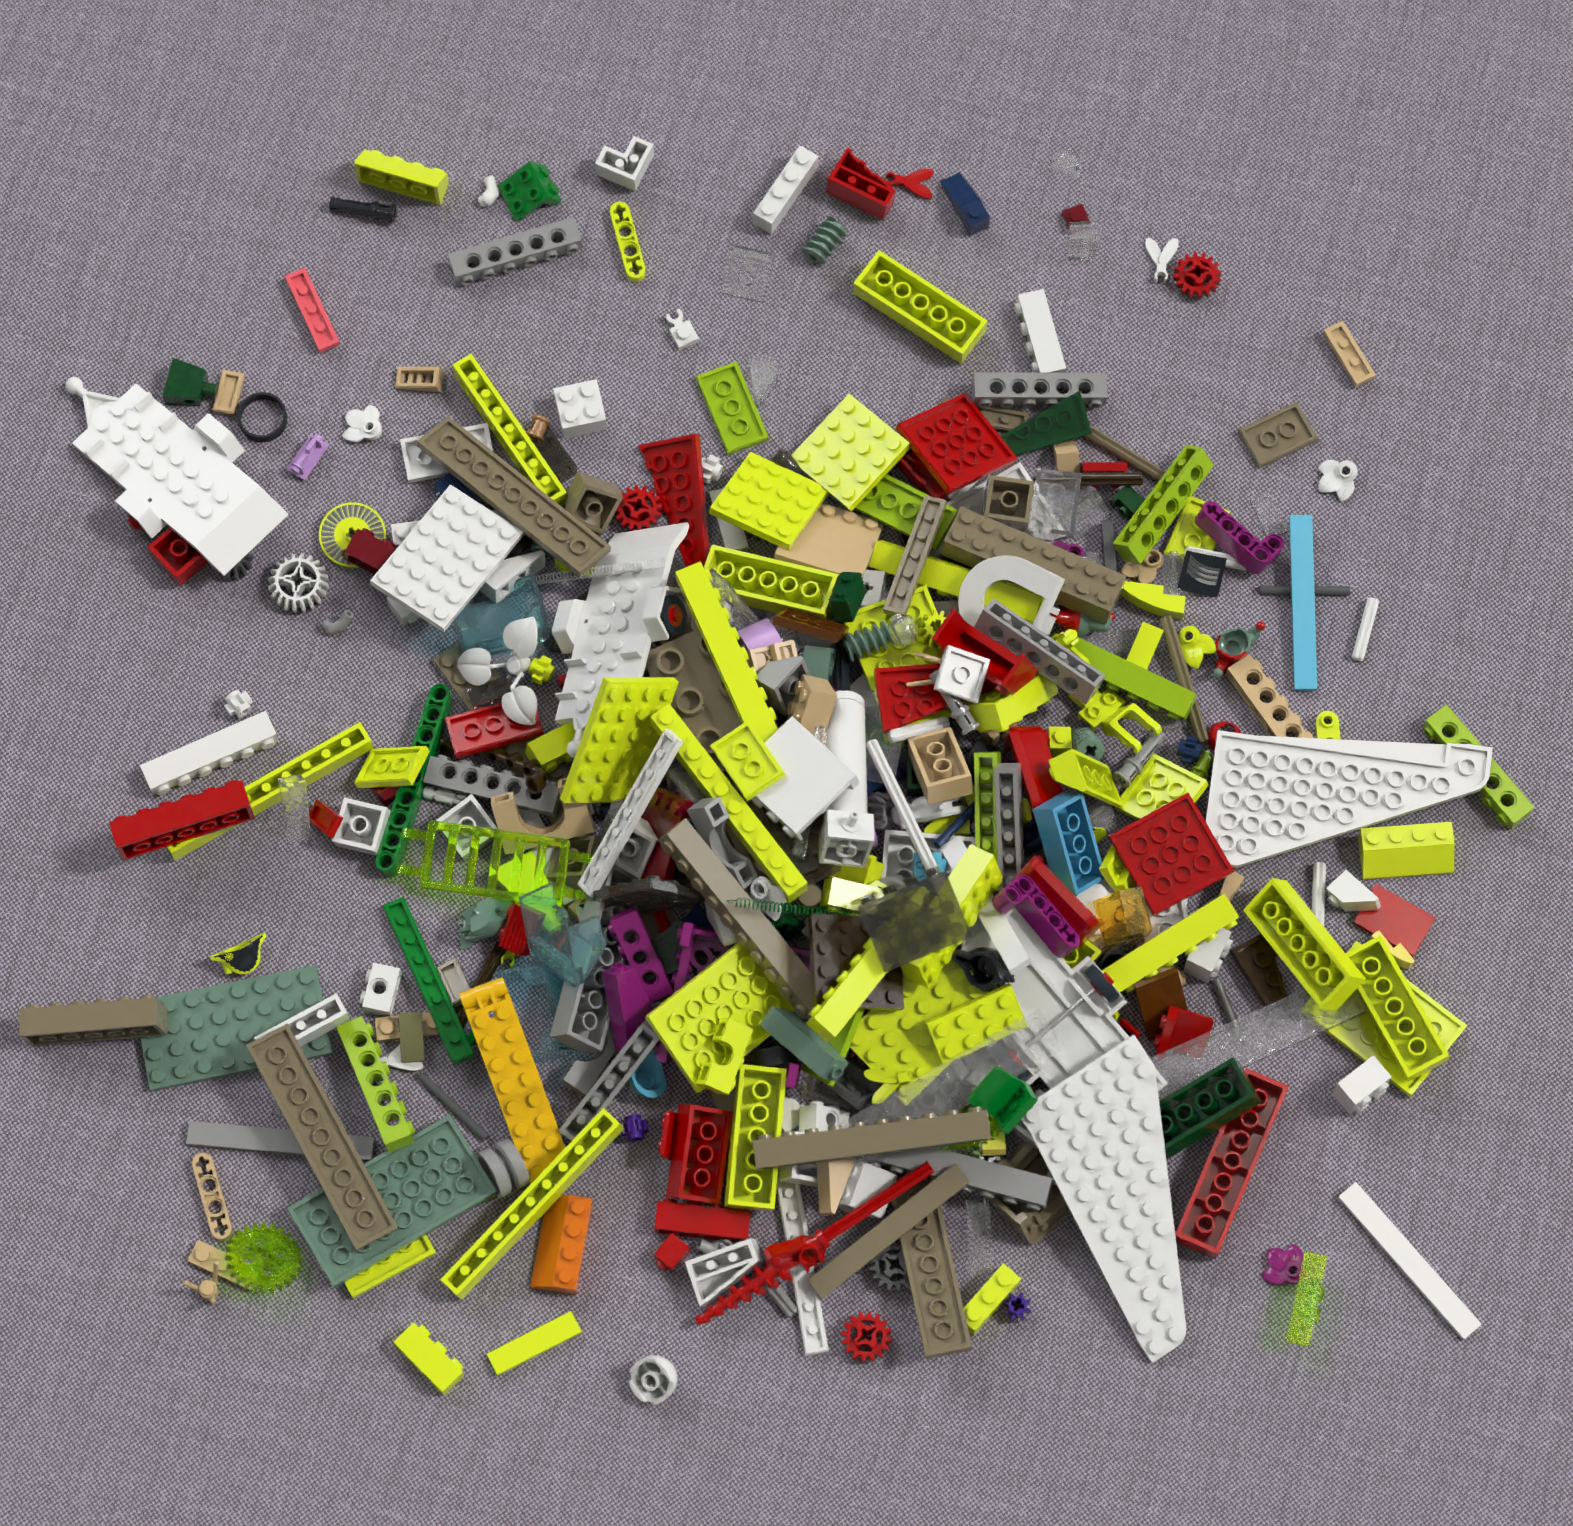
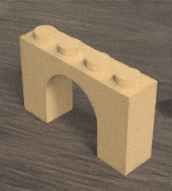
M567 778L558 780L560 797ZM513 791L491 797V807L505 855L510 853L517 855L526 849H541L546 844L554 842L560 844L568 841L569 838L589 836L594 832V824L588 803H564L562 801L564 811L561 818L551 826L538 828L527 824L522 819Z

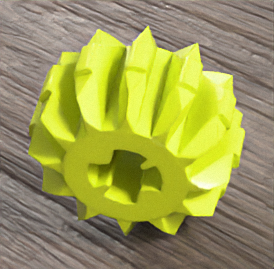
M935 610L931 611V617L924 614V621L918 622L920 629L917 634L918 636H923L921 639L923 644L929 641L930 649L936 644L932 639L936 633L933 629L935 630V627H940L946 617L944 618V611L936 615Z

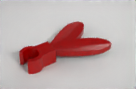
M931 168L917 170L905 177L893 172L886 173V178L890 177L894 180L892 182L886 181L891 187H902L904 185V187L921 198L931 199L933 196L930 189L920 183L933 176L934 170Z

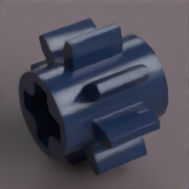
M1187 735L1186 740L1180 739L1176 755L1181 756L1180 762L1191 764L1192 760L1198 761L1202 744L1197 743L1198 738Z

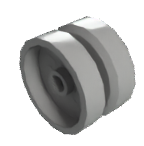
M508 1138L496 1143L495 1151L491 1148H486L477 1153V1160L497 1191L495 1196L500 1199L511 1194L512 1186L520 1189L530 1184L525 1163L517 1148Z

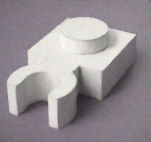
M677 309L678 318L672 319L668 313L666 314V320L670 326H673L669 329V332L679 350H682L699 342V338L689 320L683 322V313L680 309Z

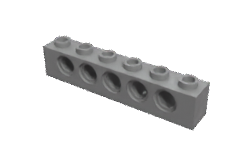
M571 217L449 253L448 260L456 286L469 285L475 280L482 278L490 279L495 274L502 272L510 273L522 266L530 267L539 261L554 260L559 255L566 253L574 254L582 249V240L575 219ZM557 238L563 240L561 243L553 242V240ZM534 245L542 246L540 249L537 250L532 248V246ZM513 251L521 252L517 256L511 255ZM493 257L500 258L497 262L490 261ZM472 263L479 264V266L476 268L469 267V265Z
M974 372L972 378V401L981 408H988L992 405H998L1003 408H1011L1013 406H1023L1024 408L1045 406L1046 408H1051L1078 392L1079 389H1086L1088 394L1081 393L1084 406L1100 408L1105 406L1108 398L1107 374ZM996 388L1001 393L995 394L990 389ZM1018 388L1023 393L1017 394L1012 389ZM1035 389H1042L1045 393L1038 394ZM1057 389H1064L1067 393L1060 394Z
M993 599L983 609L974 628L1020 657L1021 654H1024L1036 667L1038 673L1085 705L1097 693L1106 676L996 599Z
M444 755L430 756L423 779V783L426 786L453 791L455 794L461 793L467 796L472 794L476 799L491 802V797L511 792L512 787L519 785L521 789L519 793L514 795L518 809L557 818L561 799L558 783L546 780L542 796L537 800H533V793L526 786V779L528 778L526 775H524V778L516 777L515 773L507 770H502V773L495 772L494 768L486 765H481L480 768L472 766L473 763L469 761L459 760L458 763L451 761L450 757ZM456 770V774L452 779H446L448 771ZM472 775H477V781L473 784H468V778ZM492 781H499V785L497 788L489 789V785Z
M998 763L994 768L998 867L1003 876L999 892L1011 883L1025 866L1021 763Z
M647 1020L640 1025L559 1129L571 1141L603 1108L606 1109L660 1040Z

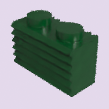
M840 573L837 584H835L834 590H832L833 593H831L830 599H828L835 622L854 621L866 594L861 573Z

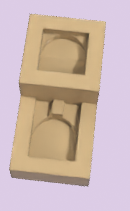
M794 640L746 651L749 657V665L754 667L756 672L763 669L768 662L798 656Z

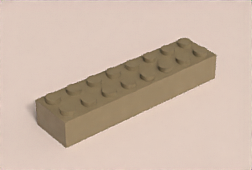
M962 506L943 541L941 555L971 568H974L977 564L988 558L1001 555H1011L1026 559L1065 579L1055 601L1056 604L1078 611L1104 624H1107L1123 591L1127 577ZM1004 580V581H1007V582L1016 584V583H1014V582H1012V581Z

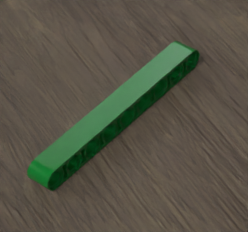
M435 684L431 687L413 740L412 747L426 746L430 751L417 775L419 780L411 786H402L397 790L376 855V866L385 877H393L400 870L423 798V791L426 786L423 783L429 758L430 756L436 757L446 726L445 718L449 717L453 697L448 687L444 684ZM440 694H446L445 698L437 700ZM433 715H439L437 720L430 721ZM428 735H432V736H433L430 741H427V742H424V741H423V739H424L426 736H428ZM406 798H413L409 804H403ZM399 819H406L404 824L396 825ZM393 840H399L396 846H389ZM386 861H392L389 867L383 868V864Z

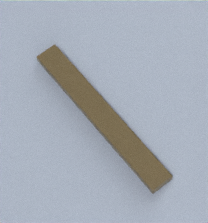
M955 1163L809 1278L808 1282L823 1299L969 1184L970 1181Z

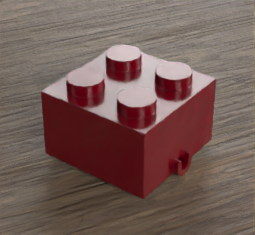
M357 528L341 556L344 560L375 575L396 550L394 548L395 544L384 538L382 541L375 538V534L366 528L362 530Z

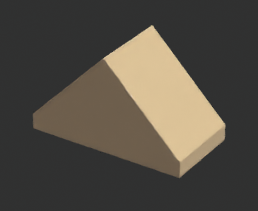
M1074 439L1052 445L1056 473H1080L1079 451Z

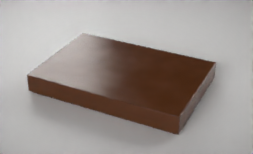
M785 608L775 615L772 622L773 625L835 643L844 638L849 630L847 625L790 608Z
M1176 967L1133 984L1145 1034L1149 1041L1155 1039L1156 1034L1161 1035L1160 1021L1162 1015L1167 1016L1170 1005L1188 1010Z

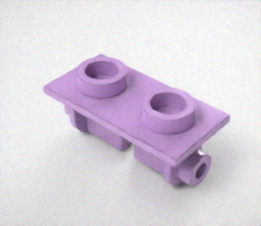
M315 433L314 436L310 434L286 470L305 481L329 447V444L322 441L323 438L319 434Z

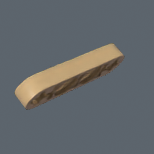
M199 1153L193 1158L192 1167L210 1231L216 1240L226 1241L232 1236L233 1228L216 1168L210 1155ZM201 1159L209 1162L206 1164L208 1174L213 1172V1175L204 1176L202 1168L197 1167ZM207 1180H212L216 1183L215 1189L211 1192L203 1190V1184ZM213 1202L222 1204V1209L217 1214H212L209 1211V1206ZM221 1218L223 1226L228 1227L224 1235L215 1232L219 1229L218 1222L216 1220L212 1222V1219Z

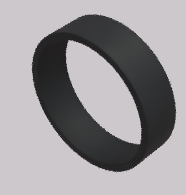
M258 392L248 396L242 401L237 412V419L242 433L255 442H270L278 438L284 432L287 425L285 406L277 396L271 393ZM265 399L277 403L282 408L284 417L281 425L274 432L267 435H255L248 432L241 424L243 411L252 402Z

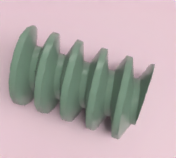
M827 216V220L821 224L822 227L817 229V233L812 235L811 240L806 243V247H803L801 250L802 254L812 263L818 264L820 261L826 264L827 259L824 255L832 256L829 248L836 250L837 246L834 242L842 243L839 235L843 237L848 235L844 227L833 217Z
M884 621L880 622V629L876 624H872L871 631L867 627H863V635L859 630H855L854 637L850 633H846L845 640L843 639L845 650L851 662L854 661V654L862 659V651H865L870 656L871 648H874L879 653L880 645L885 650H888V642H891L894 646L891 632Z
M1083 727L1076 728L1071 732L1072 749L1097 761L1103 757L1104 745L1092 729Z

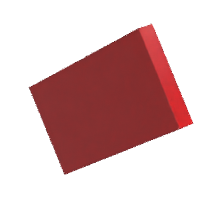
M502 702L445 718L456 759L544 735L538 711H536L535 724L524 725L513 721L505 714Z

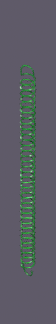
M740 897L737 898V900L740 899V905H739L740 908H741V905H742V900L744 899V901H745V902H744V908H745V907H746V900H745V898H742V899H741ZM757 899L753 900L752 909H754V902L757 901ZM727 900L728 903H732L729 901H736L735 907H737V900ZM761 900L757 901V907H756L757 910H758V907H759V904H758V903H759ZM774 902L770 903L769 911H771V904ZM778 903V910H777V912H779V910H780V904H779V903ZM780 903V904H782V906H783V907H782V913H783V912H784V905H783V903ZM791 904L787 905L786 914L788 913V906ZM793 904L795 906L794 914H796L797 906ZM799 906V912H798V914L800 915V913H801V907ZM803 906V916L805 914V908H808V906ZM820 907L816 908L815 914H817L818 909H820V914H822V909Z

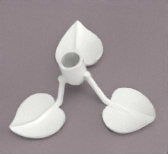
M535 617L515 620L505 627L503 632L504 644L507 648L513 650L512 654L514 655L507 662L490 664L491 655L483 648L469 649L461 654L457 661V667L462 676L472 685H483L488 682L491 677L490 669L507 667L511 674L517 675L510 687L511 692L504 694L502 697V708L510 719L524 725L535 724L537 698L531 688L527 686L516 687V685L524 677L523 672L529 670L531 664L529 656L534 653L537 646L538 633Z

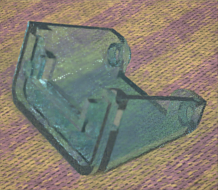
M534 574L523 576L516 580L514 584L515 594L507 595L497 604L492 600L472 605L471 600L453 621L462 654L472 648H483L491 656L512 651V649L507 648L504 644V629L509 623L528 617H535L538 633L537 644L545 642L549 638L550 629L545 606Z

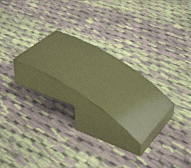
M422 1012L399 1013L401 1063L425 1062Z

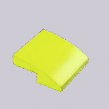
M1111 845L1099 870L1118 895L1128 903H1133L1137 896L1136 885L1113 845Z

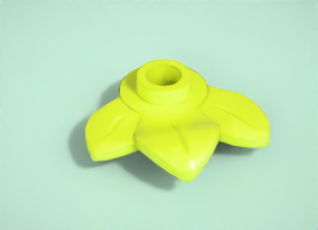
M1185 626L1180 630L1178 638L1185 661L1192 668L1198 669L1202 663L1204 653H1216L1215 643L1209 635L1201 634L1194 626ZM1188 633L1193 634V638L1191 640H1186V635Z

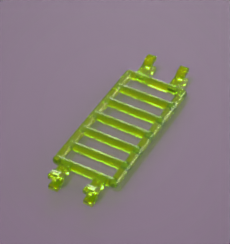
M435 820L428 822L427 831L402 828L401 837L425 840L422 867L398 864L396 874L421 877L420 886L424 889L551 907H561L563 897L580 900L586 899L587 894L582 889L565 887L568 860L589 863L594 854L569 851L570 841L568 839ZM436 830L449 832L443 882L429 880ZM458 833L471 835L465 885L452 883ZM480 836L494 838L487 888L474 886ZM503 839L516 841L509 891L496 889ZM525 842L538 844L532 894L518 893ZM547 846L561 847L554 898L541 896Z

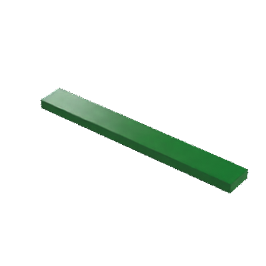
M402 897L384 904L383 910L452 1065L454 1066L474 1058V1052L405 898Z

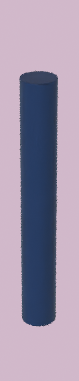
M975 800L933 842L935 847L940 849L975 813Z

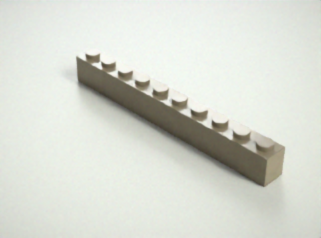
M686 818L658 839L663 851L673 858L677 868L685 873L690 879L693 888L702 894L706 899L707 905L720 916L723 925L732 931L736 941L745 947L750 954V958L762 968L766 978L773 982L779 989L780 995L788 1000L794 1008L796 1015L804 1021L810 1019L809 1013L814 1008L811 972L808 971V968L759 908L758 910L756 909L757 905L755 903L754 909H752L753 900H751ZM739 897H740L741 899H742V898H745V900H746V907H745V908H744V902H745L744 899L742 900V905H741V908H740V907H739V905H740V899L737 900V898H739ZM727 900H737V907H735L736 901H729L732 903H728Z
M982 1107L968 1108L967 1113H959V1110L945 1111L944 1116L926 1113L921 1115V1119L912 1120V1116L898 1117V1122L889 1123L888 1119H880L874 1121L875 1125L865 1126V1122L852 1123L851 1128L842 1129L841 1125L827 1127L828 1131L818 1132V1128L805 1129L804 1134L795 1135V1131L782 1132L781 1137L772 1138L771 1134L757 1136L758 1140H753L756 1169L759 1171L991 1140L988 1111L982 1110Z

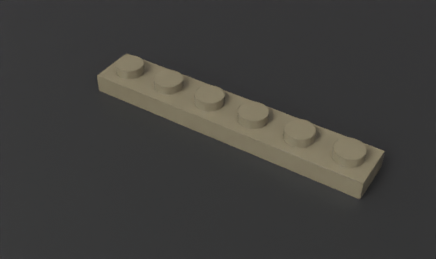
M927 495L924 496L884 604V614L906 618L945 512L946 500Z

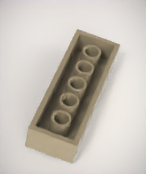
M142 995L140 999L119 997L117 1001L96 999L95 1003L73 1001L71 1005L55 1002L50 1003L47 1007L31 1004L27 1005V1008L19 1009V1036L31 1046L168 1035L167 1007L156 997L154 998L153 995Z

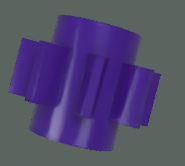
M640 1114L628 1115L624 1117L625 1123H620L624 1128L621 1132L622 1137L627 1136V1141L630 1142L643 1140L645 1138L644 1133L649 1132L647 1119L642 1120Z
M1022 1292L1019 1296L1015 1297L1010 1293V1301H1003V1305L1008 1307L1003 1314H1009L1012 1317L1011 1322L1015 1318H1020L1023 1322L1025 1319L1024 1313H1031V1309L1026 1307L1031 1300H1024ZM1016 1302L1020 1303L1021 1309L1018 1312L1014 1311Z

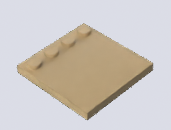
M822 503L789 551L778 546L774 559L836 573L839 576L841 572H859L862 574L861 577H864L875 543L880 538L884 524L874 518Z

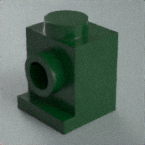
M1125 486L1112 498L1111 507L1113 509L1118 507L1117 509L1123 517L1131 519L1144 502V499L1131 486Z

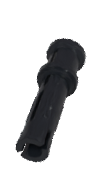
M331 197L329 210L369 216L372 220L383 219L394 223L397 214V204L386 205L380 204L378 201L366 203Z

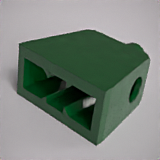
M173 358L163 392V399L165 405L201 406L204 395L216 397L218 384L208 382V375L205 369Z

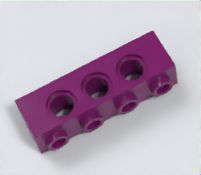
M630 907L610 916L611 924L608 925L612 937L617 936L620 945L617 946L622 958L627 957L630 964L628 966L635 968L650 1002L652 1003L674 993L673 986L636 907ZM627 931H634L637 935L634 939L628 940L624 938V934ZM638 951L646 954L642 960L634 959L633 955ZM646 972H653L655 978L647 981L643 978V975Z

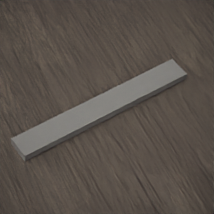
M189 1121L186 1141L188 1146L305 1156L291 1130ZM348 1135L362 1161L373 1159L374 1137Z

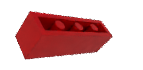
M664 1198L663 1201H657L654 1231L659 1234L670 1235L673 1233L677 1236L703 1239H729L731 1242L744 1241L749 1237L751 1211L740 1208L726 1209L721 1204H710L709 1207L700 1206V1203L696 1201H686V1204L677 1203L675 1199Z

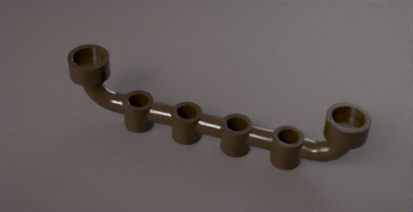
M450 739L440 744L439 751L441 755L448 756L451 759L455 757ZM502 746L473 754L476 757L480 755L486 756L492 763H497L498 761L504 763L509 770H514L515 768L522 770L528 777L526 779V786L534 794L539 793L546 786L547 773L541 769L537 759L524 762L523 756L519 752H515L510 756L506 755V750Z

